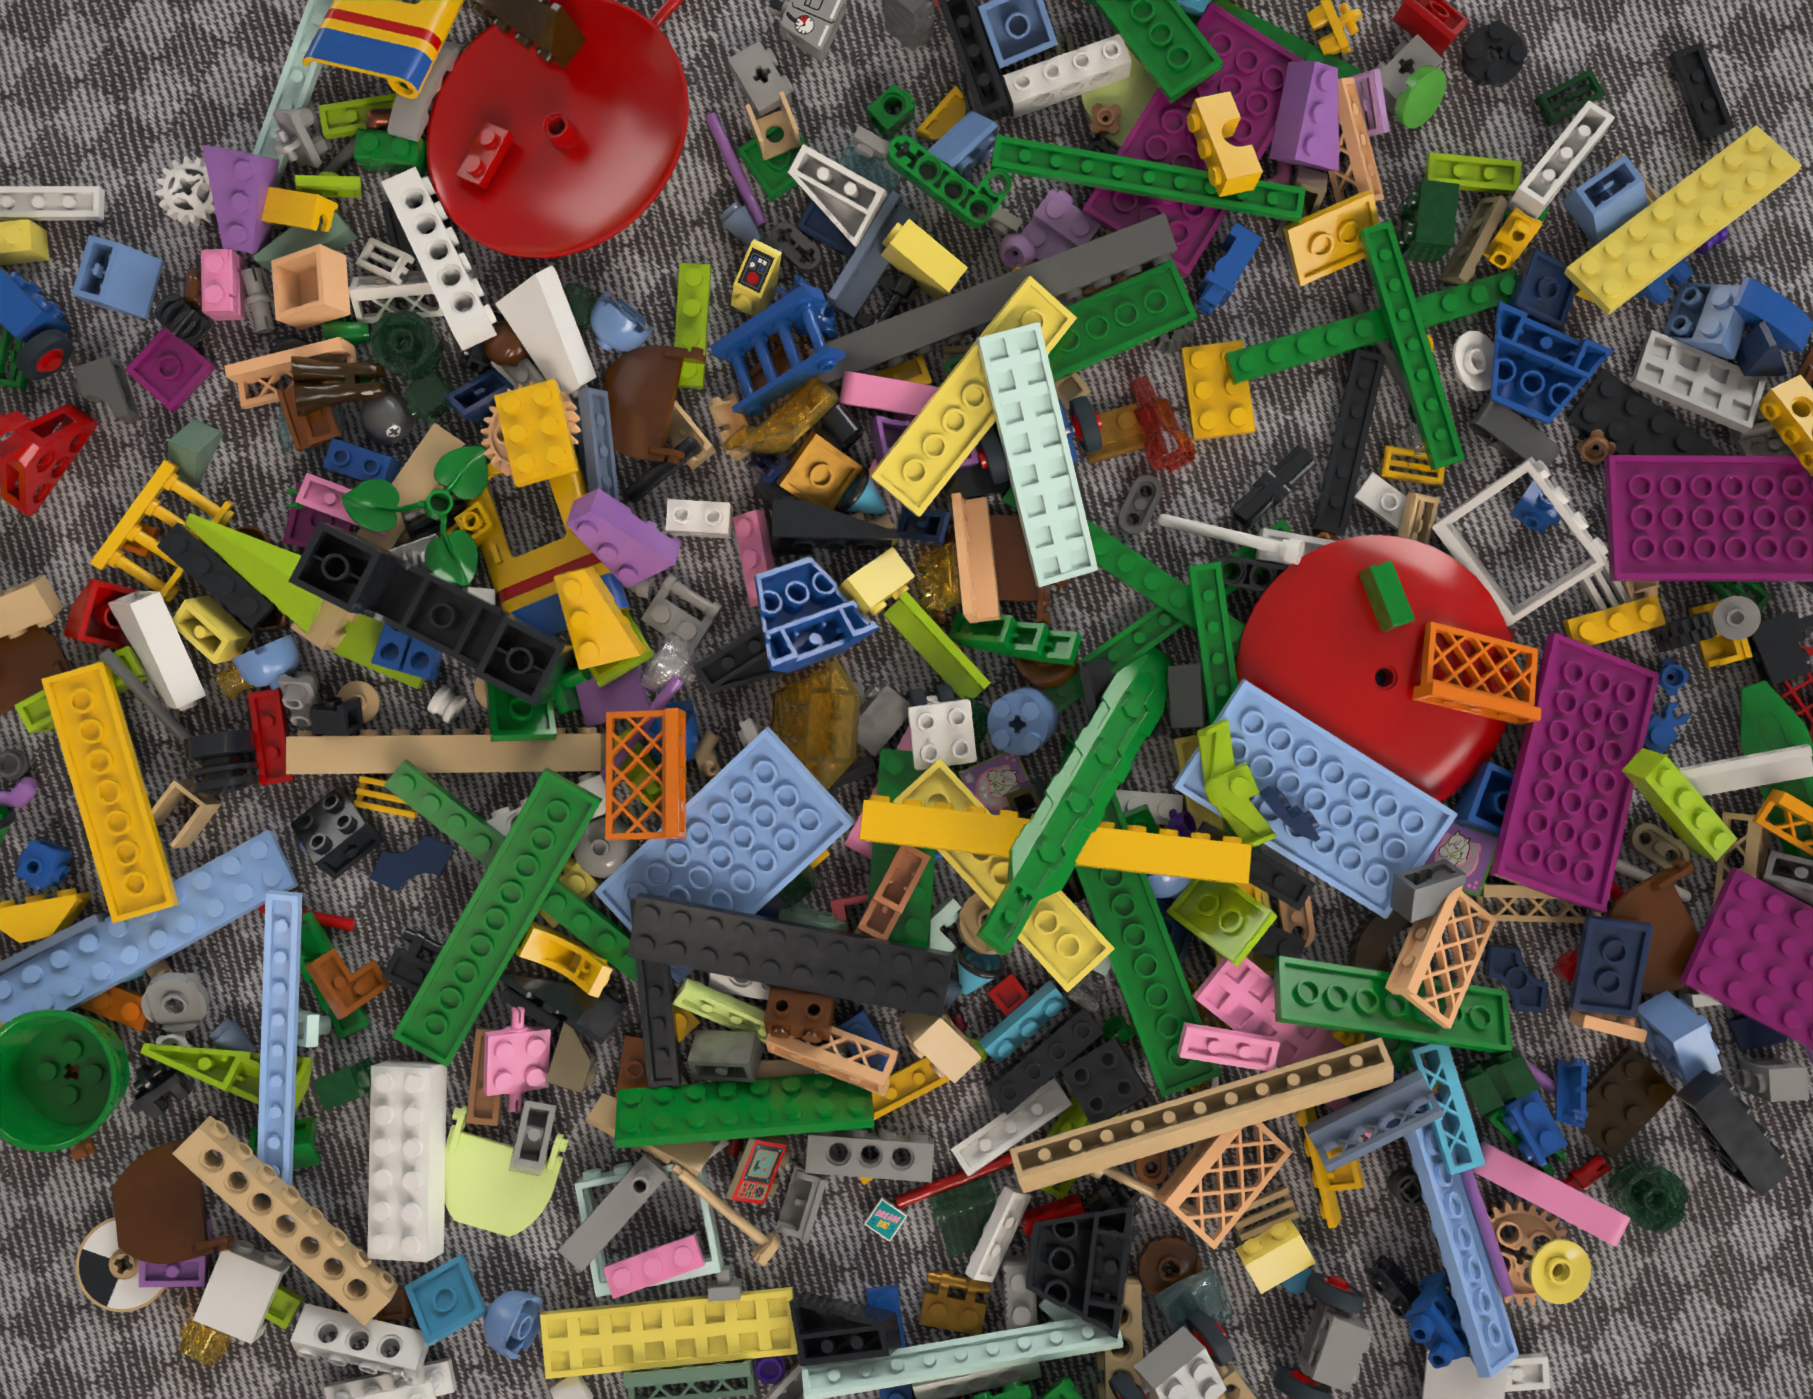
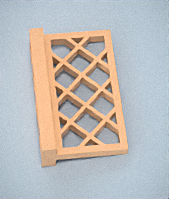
M1463 886L1458 887L1446 896L1439 905L1436 915L1413 922L1385 986L1392 994L1402 995L1440 1026L1448 1029L1452 1027L1497 920L1462 891ZM1458 900L1462 915L1455 917L1453 909ZM1474 916L1479 917L1483 921L1479 933L1476 934L1472 919ZM1463 920L1467 937L1459 939L1456 922ZM1447 925L1450 942L1443 944L1442 934ZM1468 942L1470 954L1468 959L1464 960L1461 944ZM1452 947L1455 964L1448 966L1444 949ZM1434 953H1436L1439 969L1431 971L1430 962ZM1456 969L1458 982L1456 987L1452 988L1449 971ZM1440 975L1443 991L1439 993L1435 992L1432 978ZM1422 980H1424L1427 997L1424 998L1417 995ZM1445 997L1447 1006L1444 1015L1440 1013L1437 999Z
M1262 1122L1253 1124L1256 1130V1140L1242 1141L1241 1130L1243 1128L1198 1141L1154 1195L1161 1204L1173 1212L1214 1250L1293 1152ZM1274 1144L1281 1150L1273 1161L1264 1162L1263 1145ZM1256 1146V1163L1243 1164L1242 1147ZM1236 1147V1164L1222 1166V1153L1226 1148ZM1258 1168V1180L1255 1184L1244 1186V1169ZM1237 1170L1238 1187L1223 1188V1171ZM1216 1172L1217 1189L1202 1190V1178L1205 1174ZM1238 1193V1205L1234 1210L1225 1211L1224 1194ZM1217 1195L1218 1211L1204 1213L1203 1196ZM1187 1197H1196V1214L1185 1215L1179 1209ZM1218 1217L1219 1229L1210 1238L1204 1231V1219ZM1197 1219L1198 1226L1192 1220Z

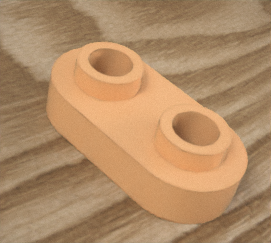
M1308 896L1300 911L1277 899L1281 929L1293 934V928L1300 926L1302 934L1299 937L1307 940L1305 947H1308L1314 941L1316 935L1310 896Z

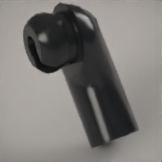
M291 334L273 339L269 344V354L313 343Z

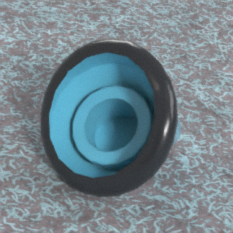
M862 466L863 469L834 509L838 512L847 511L883 515L886 512V506L872 478L869 477L868 468Z
M964 942L955 949L959 987L963 989L961 992L963 995H968L991 980L999 978L1005 971V964L999 954L979 955Z

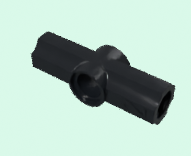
M1297 445L1275 467L1272 466L1252 485L1253 488L1230 509L1233 517L1241 525L1249 529L1271 507L1274 508L1294 489L1293 486L1316 464L1313 456L1306 449Z

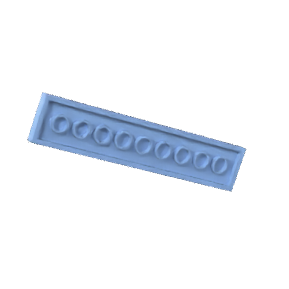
M266 830L173 881L179 905L114 924L112 923L111 916L105 918L104 923L85 930L80 935H76V937L54 946L1 975L0 1021L2 1025L28 1012L38 1010L71 1011L264 905L268 891H289L297 887L299 884L273 831Z

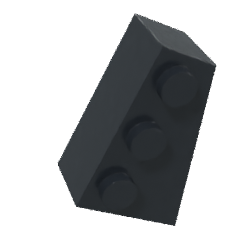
M761 622L693 665L694 670L709 693L807 670L806 667L789 673L769 670Z
M802 1292L789 1301L800 1366L890 1356L902 1345L896 1312Z

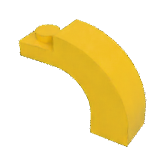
M534 921L515 951L519 957L537 962L561 973L572 980L588 995L599 998L603 988L607 985L613 970L607 965L608 961L594 950Z

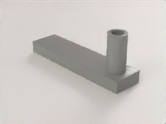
M645 1153L566 1240L558 1252L582 1272L662 1184L669 1173L651 1156Z

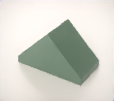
M193 419L168 440V460L180 467L176 472L180 476L179 480L198 488L224 432Z

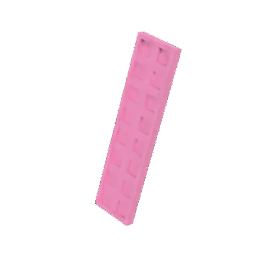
M1223 957L1192 996L1235 1031L1277 1037L1280 1041V1046L1275 1063L1279 1067L1347 1048L1332 1036L1333 1030L1275 1022L1274 980L1246 957L1238 967ZM1343 1097L1325 1104L1336 1111L1351 1102L1347 1097ZM1365 1133L1364 1135L1370 1139L1372 1133Z

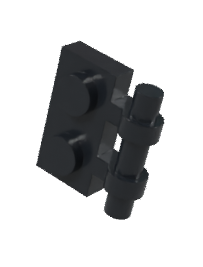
M406 928L402 939L412 944L408 951L400 947L395 948L382 977L417 993L434 964L419 957L421 950L425 949L438 957L445 943L442 944L429 938V934L421 930L416 932Z

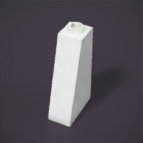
M553 265L534 274L495 303L545 379L551 380L555 378L561 392H564L567 396L571 394L575 399L578 397V390L588 387L587 383L597 377Z
M135 591L108 602L111 611L164 705L179 709V711L196 706L198 704L197 700L206 696L161 593L157 591Z

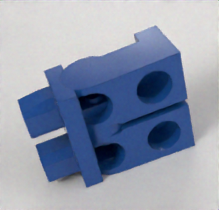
M1237 222L1234 224L1220 247L1227 254L1216 262L1212 270L1208 271L1197 290L1202 295L1195 305L1196 309L1211 316L1218 304L1224 306L1237 286L1235 285L1236 281L1263 238Z
M384 624L371 663L437 682L442 652Z
M1446 1270L1422 1277L1419 1283L1422 1291L1412 1303V1309L1408 1310L1405 1318L1411 1325L1408 1331L1414 1341L1425 1344L1430 1351L1427 1359L1436 1369L1448 1366L1452 1360L1465 1357L1469 1346L1466 1334L1461 1327V1317L1456 1301L1453 1299L1451 1292L1446 1293L1445 1283L1451 1289Z

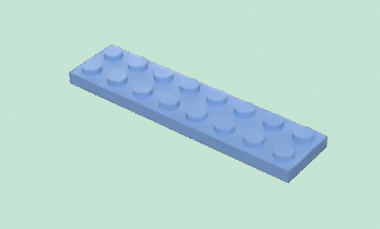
M1444 1116L1441 1121L1443 1130L1451 1134L1446 1117ZM1429 1123L1405 1135L1404 1138L1408 1142L1412 1155V1166L1418 1175L1422 1188V1199L1429 1211L1432 1232L1439 1244L1441 1261L1449 1277L1451 1294L1456 1301L1460 1313L1461 1327L1466 1334L1470 1346L1472 1363L1476 1366L1479 1378L1492 1377L1519 1357V1352L1491 1261L1461 1174L1447 1175L1432 1124ZM1454 1146L1451 1156L1454 1165H1457L1460 1162Z

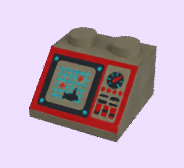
M781 1135L749 1138L725 1198L733 1201L764 1205L767 1195L774 1197L780 1179L775 1178L779 1166L786 1167L792 1152L791 1149L787 1148L789 1138Z

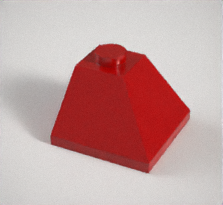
M91 578L71 606L64 636L119 650L126 646H131L111 611L108 602L140 590Z

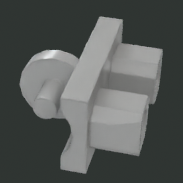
M299 107L293 110H278L273 113L280 128L275 132L279 139L273 145L275 153H286L289 161L296 160L298 166L311 165L316 168L321 165L320 157L329 148L321 135L314 134L309 136L306 130L307 127L314 124L315 119L311 110Z
M300 671L294 677L280 674L278 683L283 692L282 702L291 711L290 720L292 725L311 726L310 709L312 705L323 703L318 692L319 680L316 674L308 671Z

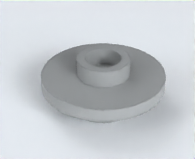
M1731 596L1717 604L1713 611L1712 620L1716 631L1721 636L1731 640H1741L1751 636L1758 629L1761 614L1758 606L1749 598Z

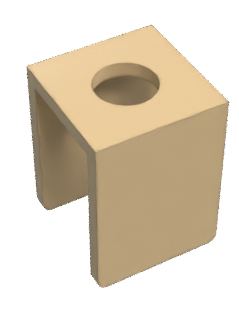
M784 91L779 92L782 110L762 118L755 119L750 104L745 105L749 125L763 160L801 146L798 127ZM778 126L783 130L784 136L781 141L773 143L766 138V132L770 127Z
M191 779L173 780L151 809L156 826L162 825L184 795L199 805L170 844L173 849L189 847L222 804L210 794L191 793L190 785L195 784Z

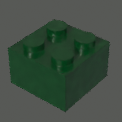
M1421 180L1413 190H1410L1406 199L1401 201L1398 216L1399 219H1402V229L1398 231L1396 238L1403 260L1435 264L1453 247L1460 184Z

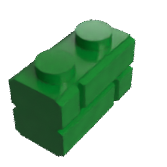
M358 128L354 159L360 163L363 169L400 174L416 167L420 176L424 177L427 166L426 143L421 137L416 142L388 134V131Z

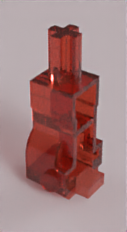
M1147 375L1133 380L1131 386L1140 404V407L1133 410L1145 433V453L1152 469L1157 471L1167 470L1168 473H1171L1194 462L1193 460L1196 459L1194 454L1197 453L1191 437H1187L1178 428L1167 398H1157ZM1166 431L1172 434L1179 448L1169 453L1160 433Z

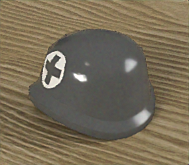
M385 391V397L364 402L360 413V421L363 431L373 442L381 445H393L402 441L410 433L414 425L415 413L409 401L403 396Z

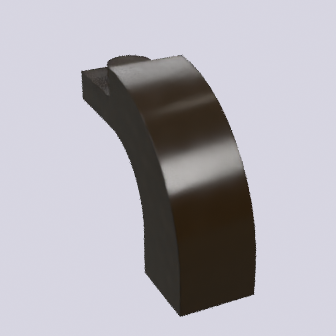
M1394 909L1387 919L1373 911L1370 912L1358 925L1351 938L1348 948L1347 966L1387 972L1386 952L1391 940L1402 930L1412 927L1413 922H1409Z

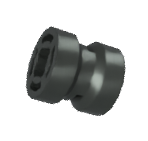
M1401 1168L1395 1170L1390 1175L1388 1188L1391 1194L1401 1203L1409 1207H1415L1424 1202L1419 1178L1414 1172Z

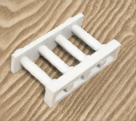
M451 1357L424 1363L418 1380L409 1378L408 1381H400L390 1377L388 1372H379L377 1374L328 1383L324 1387L326 1399H437L436 1396L454 1393L457 1389Z

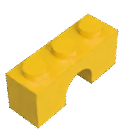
M1230 91L1196 98L1187 115L1188 129L1191 133H1194L1198 143V154L1206 163L1209 182L1212 186H1215L1219 197L1254 190L1263 172L1252 145L1236 147L1224 139L1233 136L1241 119Z

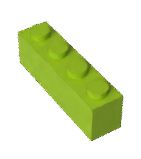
M1642 748L1621 770L1693 853L1717 861L1737 840V837L1667 755Z

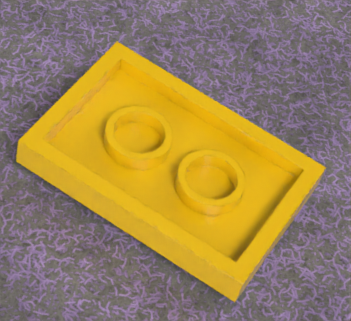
M1369 190L1363 191L1306 216L1299 222H1293L1283 227L1295 282L1298 285L1303 286L1366 258L1358 232L1363 228L1380 224L1373 192Z
M1243 340L1184 347L1180 350L1192 441L1251 434L1256 431L1249 381L1233 385L1224 358L1226 353L1243 349Z
M555 378L494 396L514 484L518 488L579 471L559 385Z

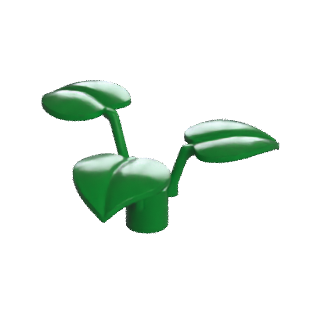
M468 446L452 450L443 455L434 468V478L438 484L447 488L445 490L437 489L432 491L424 501L420 500L416 503L399 507L397 506L400 499L399 493L390 482L382 479H370L345 493L341 499L342 504L348 515L358 525L373 532H386L393 529L397 524L396 512L402 513L423 508L429 518L440 521V534L442 537L432 539L426 546L424 558L428 569L433 574L463 587L467 586L476 573L478 563L477 547L472 537L463 530H455L447 535L446 515L453 507L451 491L459 499L470 500L478 497L485 490L488 482V469L484 454L486 450L481 446Z

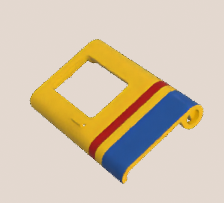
M333 0L302 63L305 66H309L311 62H317L386 78L389 86L397 94L408 99H415L418 97L465 0H421L417 4L397 0ZM397 81L405 83L408 89L402 87Z
M577 455L579 471L548 479L566 529L565 537L518 557H514L511 553L488 482L481 495L474 499L464 500L467 508L477 501H481L495 525V529L480 545V549L500 607L553 635L568 630L554 581V576L564 572L594 566L615 598L614 601L622 614L630 610L622 583L566 525L574 500L589 493ZM491 463L487 464L488 481L490 478L502 474Z

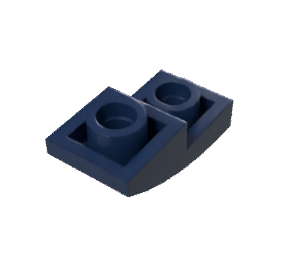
M1270 786L1260 791L1259 795L1287 826L1314 842L1321 839L1315 830L1319 827V824L1309 810L1304 813L1297 805L1291 808L1292 806L1282 791L1275 793Z

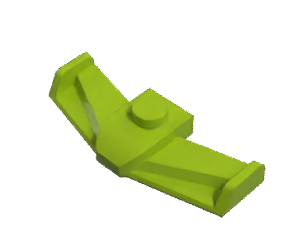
M1225 718L1198 730L1197 736L1205 784L1203 788L1209 803L1216 807L1236 835L1242 838L1243 844L1255 847L1276 838L1275 832L1249 800V798L1260 794L1248 764L1244 762L1235 766L1229 720Z

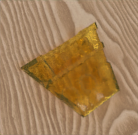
M815 376L791 391L792 395L758 427L742 425L721 446L724 450L768 455L787 451L835 406L838 395L827 383L821 381L818 376Z
M838 661L828 663L827 668L821 671L815 670L811 672L810 677L802 681L796 680L774 692L771 730L825 789H829L856 760L861 696Z

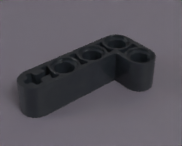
M842 403L827 413L821 421L822 426L815 431L816 434L843 453L853 446L864 433L863 426ZM804 442L753 487V490L771 510L773 499L779 500L782 496L795 497L779 486L776 481Z

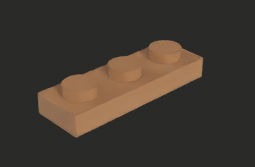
M476 1028L466 1123L489 1126H498L500 1124L503 1094L486 1096L483 1092L485 1032L502 1029Z

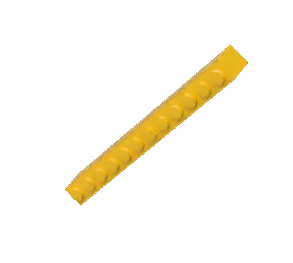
M871 795L870 800L863 801L859 841L1009 858L1011 846L1023 826L1029 824L1031 819L1018 818L1019 812L999 810V815L986 814L987 808L967 806L966 812L954 810V804L936 802L935 808L923 807L921 800L903 799L902 804L889 803L890 797ZM1101 821L1096 831L1091 832L1075 860L1076 866L1243 885L1249 884L1252 845L1242 844V838L1223 836V841L1210 840L1211 835L1192 832L1191 838L1178 836V830L1159 829V834L1146 833L1147 827L1127 825V830L1114 829L1115 823Z

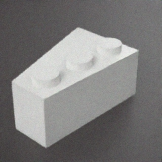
M804 144L788 171L797 184L855 248L858 247L889 197L885 189Z

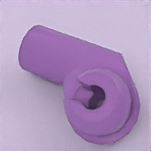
M23 777L11 792L0 791V806L14 808L26 806L37 793L38 782L36 779Z

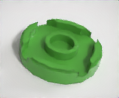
M1425 65L1417 69L1407 79L1405 84L1408 87L1405 92H1400L1397 97L1395 117L1399 123L1407 128L1415 129L1423 125L1434 114L1444 96L1447 84L1446 75L1441 69L1432 65Z

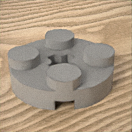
M172 972L155 976L151 979L141 999V1008L145 1017L151 1023L155 1020L157 1023L162 1024L161 1029L169 1032H185L195 1028L205 1017L210 1006L209 993L205 986L201 984V978L194 973ZM176 998L182 1003L180 1007H177L174 1002H169L168 1000Z

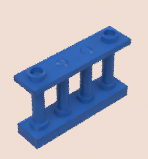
M806 284L801 285L710 345L713 357L732 362L744 399L732 406L734 413L744 414L748 417L758 416L765 411L767 406L820 373L833 370L837 366L836 363L847 357L845 351L828 347L824 341L814 314L816 307L826 301L821 289ZM800 317L803 318L815 351L814 355L803 362L790 329L792 322ZM777 332L791 366V369L781 376L777 374L767 346L768 338ZM754 347L768 383L757 391L753 387L743 359L745 353Z

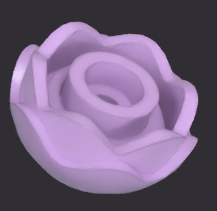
M1021 233L1007 234L999 245L1001 262L1011 270L1032 264L1036 257L1033 241Z

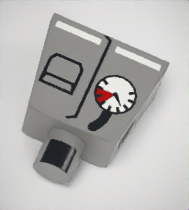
M772 0L769 6V13L782 18L780 23L781 35L812 57L824 62L845 15L846 0Z

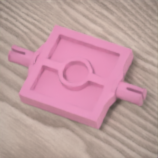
M513 1007L511 1009V1026L502 1030L485 1032L483 1092L486 1096L508 1094V1110L510 1112H516V1110L519 1112L522 1110V1093L529 1090L549 1088V1083L545 1081L550 1065L551 1029L545 1025H525V1008Z

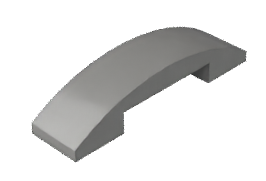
M445 40L417 98L408 99L399 94L396 95L387 128L388 134L416 142L419 141L429 120L428 108L446 70L452 72L454 63L462 50L461 44ZM401 82L400 85L408 89L407 85Z

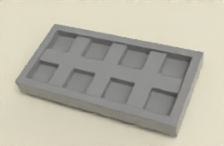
M1651 330L1645 337L1630 386L1746 434L1752 429L1767 378L1763 376H1744L1740 367Z

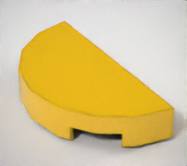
M956 85L916 130L917 136L927 141L937 142L965 116L966 105L964 96Z

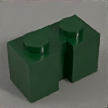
M1517 1046L1512 1048L1513 1052L1494 1053L1493 1057L1483 1062L1480 1060L1473 1061L1467 1064L1463 1071L1459 1072L1481 1116L1504 1106V1102L1514 1097L1519 1099L1540 1089Z
M369 1057L332 1070L313 1080L323 1111L358 1099L371 1091V1066L375 1064H371Z

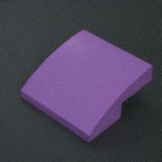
M640 666L633 668L601 688L596 683L592 674L589 681L576 686L586 727L605 724L606 712L647 711L650 707Z
M206 1216L208 1240H211L212 1216ZM210 1255L172 1264H154L139 1260V1287H205L207 1284Z

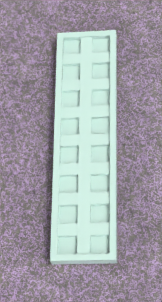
M1040 322L976 338L1036 586L1042 587L1097 571L1098 566Z

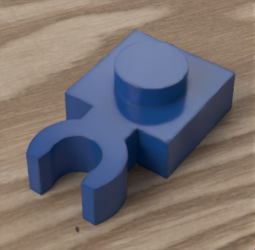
M1676 702L1668 703L1663 707L1661 718L1657 714H1651L1643 748L1662 754L1679 736L1673 728L1685 724L1690 715L1683 713L1675 719L1672 711L1678 705Z

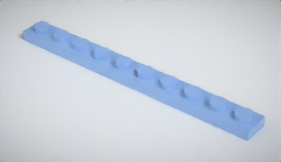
M270 890L266 893L257 1158L264 1164L273 1167L277 1176L287 1185L292 1186L303 893ZM260 1193L265 1200L271 1201L268 1195Z

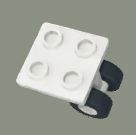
M948 684L935 686L933 696H926L922 688L909 689L906 693V700L911 704V707L908 708V719L914 768L916 770L929 769L938 759H941L947 766L975 762L977 757L970 700L955 701L952 687Z

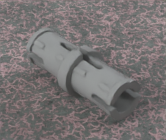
M252 268L242 270L241 276L243 277L247 293L245 302L246 306L251 309L255 332L262 334V330L265 333L275 331L276 326H274L269 306L272 300L271 296L266 294L261 268H254L255 272H252Z

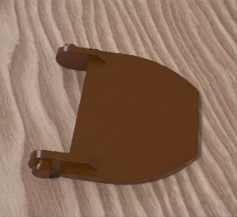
M645 346L624 354L607 368L602 390L608 391L613 449L636 459L664 462V458H667V463L679 465L680 460H684V452L665 448L683 362L705 364L706 356L703 355V349L692 347L691 352H689L687 348Z
M990 515L999 601L1037 602L1036 623L1050 624V612L1045 611V606L1049 607L1051 584L1042 587L1036 586L1019 516ZM955 528L946 538L937 563L935 602L939 603V607L933 608V620H938L939 624H946L948 599L962 600Z
M37 624L27 627L28 631L16 638L10 639L8 635L0 638V716L15 708L14 705L44 690L41 679L72 670L59 642L46 628H38Z
M1685 858L1675 860L1673 867L1663 869L1630 888L1616 901L1606 916L1608 918L1649 922L1654 926L1642 984V993L1657 994L1666 990L1672 992L1687 987L1679 983V980L1699 939V934L1673 884L1694 871L1692 862L1686 861Z
M186 1139L167 1143L144 1153L124 1170L112 1188L118 1247L133 1258L154 1264L179 1263L213 1254V1248H217L218 1253L231 1250V1244L235 1242L233 1235L208 1240L201 1179L172 1154Z

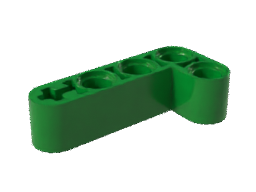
M907 135L895 137L886 152L887 162L895 171L971 228H979L987 223L1012 187L1010 174L1002 168H995L985 175L976 188ZM902 147L907 150L906 156L903 155L901 158H898L896 156L897 150H901ZM915 156H917L919 159L912 170L909 166ZM924 165L930 166L934 170L935 177L930 180L922 178L919 168ZM990 179L1000 180L1003 185V191L1000 193L993 192L989 188L988 181ZM947 185L956 186L959 189L960 197L957 199L947 197L944 187ZM973 204L981 205L984 208L985 216L981 219L973 217L970 213V206Z

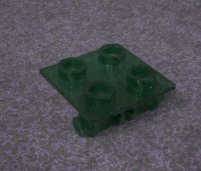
M989 1176L930 1197L936 1221H938L949 1257L976 1249L980 1241L984 1226L989 1221L997 1201Z

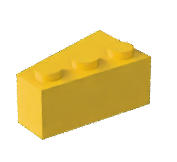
M594 566L554 576L579 670L640 656L648 650L630 626L631 623L628 618L622 614L614 601L615 598Z

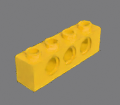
M1800 374L1772 388L1760 400L1758 408L1781 436L1783 442L1796 455L1801 465L1813 477V389Z

